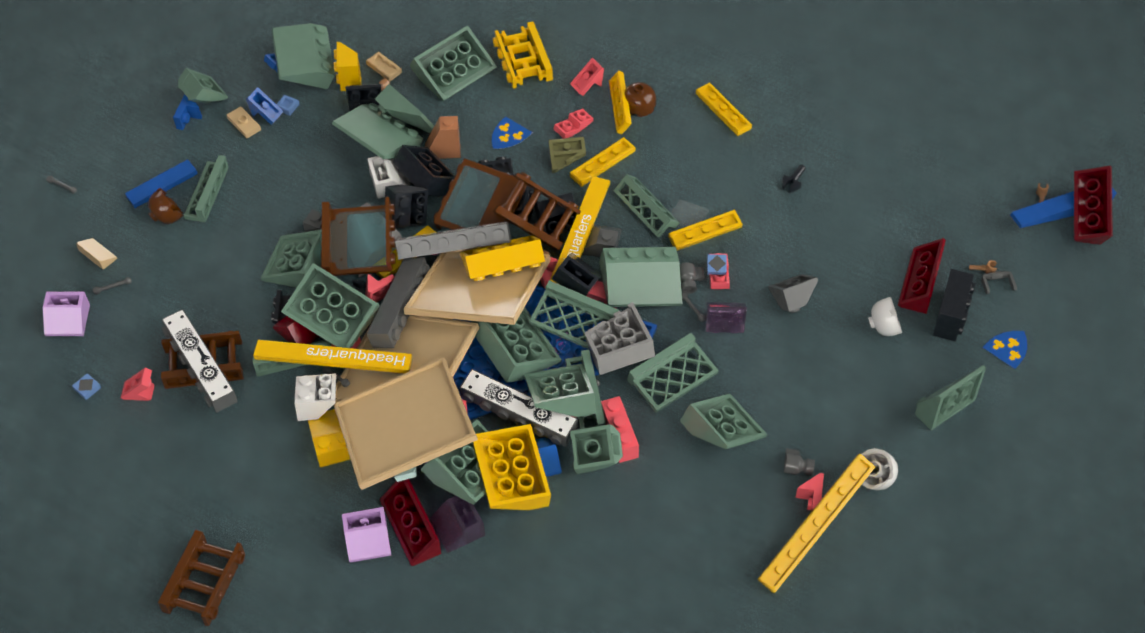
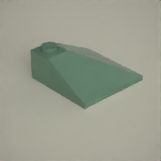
M390 84L375 98L379 103L377 107L384 114L388 112L391 116L428 133L432 132L434 125Z
M322 229L280 236L260 279L265 282L297 288L313 263L321 267Z
M583 364L524 374L536 408L574 417H586L590 414H596L594 391Z
M983 365L934 392L927 398H921L916 404L915 415L930 430L942 424L975 401L986 367Z
M731 394L690 404L680 420L687 431L693 436L724 449L767 436L765 431Z

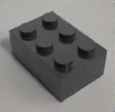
M402 145L393 161L398 167V171L403 173L411 184L415 187L428 189V195L440 197L447 195L452 179H455V175L428 147Z
M951 269L933 336L956 342L958 334L962 335L976 283L972 282L974 274Z

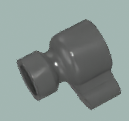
M692 263L680 264L682 292L687 294L696 292L697 286L695 281L705 279L703 267H695Z
M786 448L783 473L798 475L800 472H804L806 475H813L815 459L807 458L803 460L799 450Z

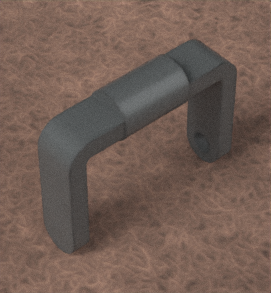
M998 271L984 274L981 281L985 293L990 294L987 280L1006 277L1009 279L1012 290H1017L1012 273L1010 271Z

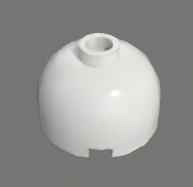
M891 297L882 299L873 305L871 310L872 317H868L871 328H876L878 333L883 336H894L902 333Z
M876 448L862 453L875 466L862 485L868 489L878 491L890 487L898 474V466L894 457L886 451Z

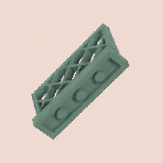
M549 280L546 290L529 320V324L589 349L587 341H583L586 340L584 326L590 324L596 326V322L608 321L619 310ZM547 297L555 299L557 305L547 308L545 304ZM567 305L573 307V313L564 315L561 307ZM559 308L561 317L551 319L549 311ZM546 313L548 321L542 323L536 321L538 315ZM583 313L590 314L592 320L582 323L579 315ZM576 316L579 324L569 327L566 319ZM563 320L566 328L561 330L555 329L553 323ZM581 328L584 336L573 337L571 331Z
M692 333L629 371L627 381L631 386L634 385L656 413L718 373V369L695 342L696 338ZM694 349L698 354V360L687 358V353ZM675 360L682 361L683 369L671 368L672 362ZM686 362L697 364L696 372L685 370ZM699 366H708L711 372L707 374L699 373ZM659 370L668 371L667 379L657 378L656 373ZM670 373L682 374L681 382L670 380ZM684 374L695 376V382L692 384L684 383ZM643 380L653 381L652 389L643 388L640 382ZM655 382L665 383V392L654 390ZM669 384L680 386L679 392L676 394L669 393ZM653 394L665 396L664 402L657 405L653 400Z

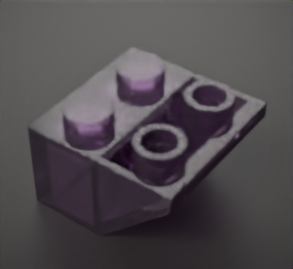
M706 302V332L744 333L747 313L746 304Z
M458 496L447 499L430 517V521L447 553L485 536L484 523L474 505Z

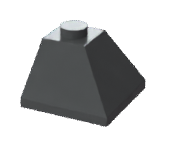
M594 224L582 255L600 257L603 248H618L622 229Z
M799 274L770 285L768 288L782 310L794 313L800 311V307L807 305L818 279L817 277Z

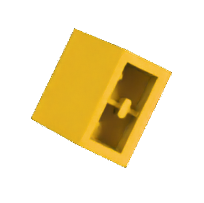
M337 42V49H334V59L337 60L334 62V72H338L336 74V83L340 84L341 91H346V86L362 85L358 53L343 43Z

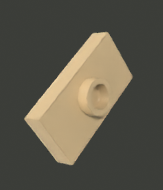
M380 52L366 60L369 67L389 82L402 73V68Z
M242 107L227 114V119L246 139L261 131L260 125Z

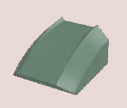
M185 68L178 79V88L188 97V101L211 103L228 99V96L211 76Z
M609 424L570 431L574 455L573 464L577 474L617 464L623 457L620 433L613 425Z

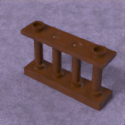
M515 173L513 177L519 181L505 205H497L493 213L528 234L539 238L553 249L559 250L563 244L559 241V236L572 213L575 215L581 213L577 209L578 205L571 201L567 203L531 181V177L526 173ZM526 184L534 189V192L522 213L517 216L511 212V208ZM542 194L549 198L550 201L537 224L534 223L532 225L527 222V217ZM556 204H559L566 210L553 233L548 235L543 232V226Z
M240 331L199 335L215 361L216 348L228 346V363L218 366L228 381L243 380L244 373L240 362L236 363L235 345L243 344ZM171 338L161 340L165 354L169 353V371L161 372V379L165 389L194 386L197 381L195 378H190L186 369L177 370V352L179 351L174 352L170 344Z
M195 530L158 601L162 612L171 614L173 608L181 607L202 614L201 618L204 624L209 626L211 621L217 617L218 607L239 564L241 565L245 559L242 544L237 542L233 551L208 544L204 533ZM205 551L228 558L229 560L225 568L222 569L199 562L198 558ZM194 570L220 577L215 587L189 580V576ZM185 588L211 595L206 606L181 599L179 596Z

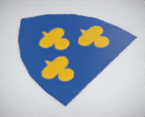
M505 116L493 131V149H502L519 144L533 132Z
M1025 331L1001 333L994 336L982 348L1016 369L1024 359L1027 351Z

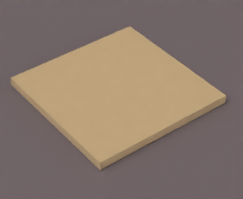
M469 249L440 253L404 307L405 315L515 325L550 263V255L544 254L545 262H541L539 267L530 268L528 265L522 267V270L518 272L507 270L503 271V275L493 277L490 274L486 275L483 280L474 281V279L468 277L460 256V251Z
M409 315L406 326L403 328L394 348L373 349L366 332L357 349L412 354L410 371L445 357L453 377L480 327L478 323ZM345 368L340 377L348 379L350 384L347 387H343L340 381L336 383L335 403L404 373Z
M445 357L334 404L361 490L478 440Z

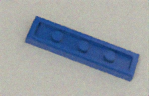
M187 159L126 192L125 196L133 207L137 208L148 202L150 196L158 188H162L166 192L197 175V170Z

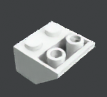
M379 156L367 158L370 175L378 199L385 197V186L401 184L412 186L408 178L398 171V167L393 163L394 159H382Z
M336 373L296 377L294 404L298 421L319 419L335 404Z

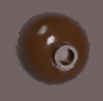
M636 82L630 84L625 89V97L629 104L630 115L632 113L637 114V117H643L654 111L656 94L651 86L643 82Z
M158 188L148 200V207L151 211L148 214L155 222L159 220L163 224L175 223L184 216L183 212L172 198L165 196L167 193L162 188Z

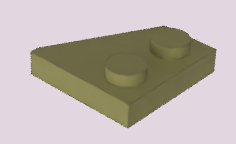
M584 137L548 140L552 173H556L586 156Z

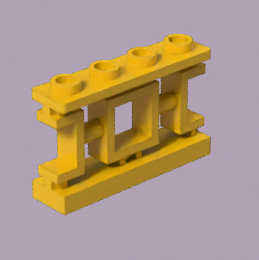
M534 21L528 22L527 28L521 26V33L506 36L504 30L501 31V34H499L498 30L494 31L493 45L498 48V58L502 59L503 71L507 72V82L511 83L513 89L517 88L516 84L518 83L523 85V78L537 75L539 81H542L544 77L546 82L553 80V68ZM527 51L530 55L520 59H515L514 54Z

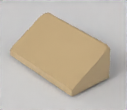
M93 238L76 243L79 251L103 270L117 259L114 254Z

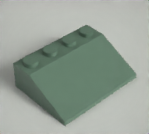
M309 23L272 28L279 79L328 89L335 77L327 27Z
M468 25L413 58L409 65L418 79L442 101L447 100L497 68Z
M374 103L360 105L337 118L332 123L382 159H394L402 145L420 146L423 138L418 135L417 131L407 128L405 123L395 120L388 112L384 114L377 107L378 105Z
M676 247L602 249L599 265L608 306L628 307L627 305L632 302L635 307L682 306L680 263Z
M313 263L281 312L334 346L351 348L371 324L380 305Z
M525 307L515 325L472 321V323H478L480 327L475 337L506 383L522 381L525 379L524 374L543 371L560 363L562 360L541 329L529 324L531 315Z
M478 420L472 423L475 434L489 432ZM473 442L432 459L421 468L423 473L435 485L473 505L486 494Z

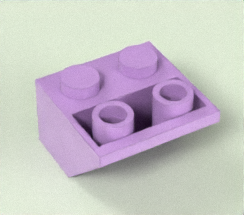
M46 292L43 304L45 336H84L90 308L85 292Z
M384 507L342 514L350 563L391 556Z

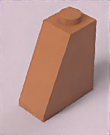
M458 116L439 117L425 143V147H428L439 159L461 158Z

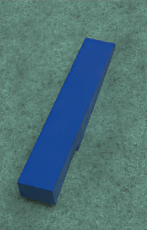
M1112 188V200H1113L1114 197H1115V195H1116L1117 193H1116V191ZM1074 191L1013 211L1010 216L1019 228L1074 216Z

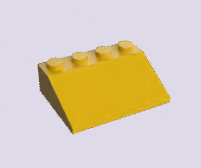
M533 235L512 239L509 243L460 251L467 275L470 279H474V281L483 280L486 275L490 274L493 277L504 274L503 271L507 270L518 272L522 270V267L528 265L530 268L539 267L541 262H545L541 240Z
M335 409L326 411L319 419L308 420L320 468L350 460Z
M531 424L476 434L478 440L473 442L490 509L533 510L549 507L551 493Z

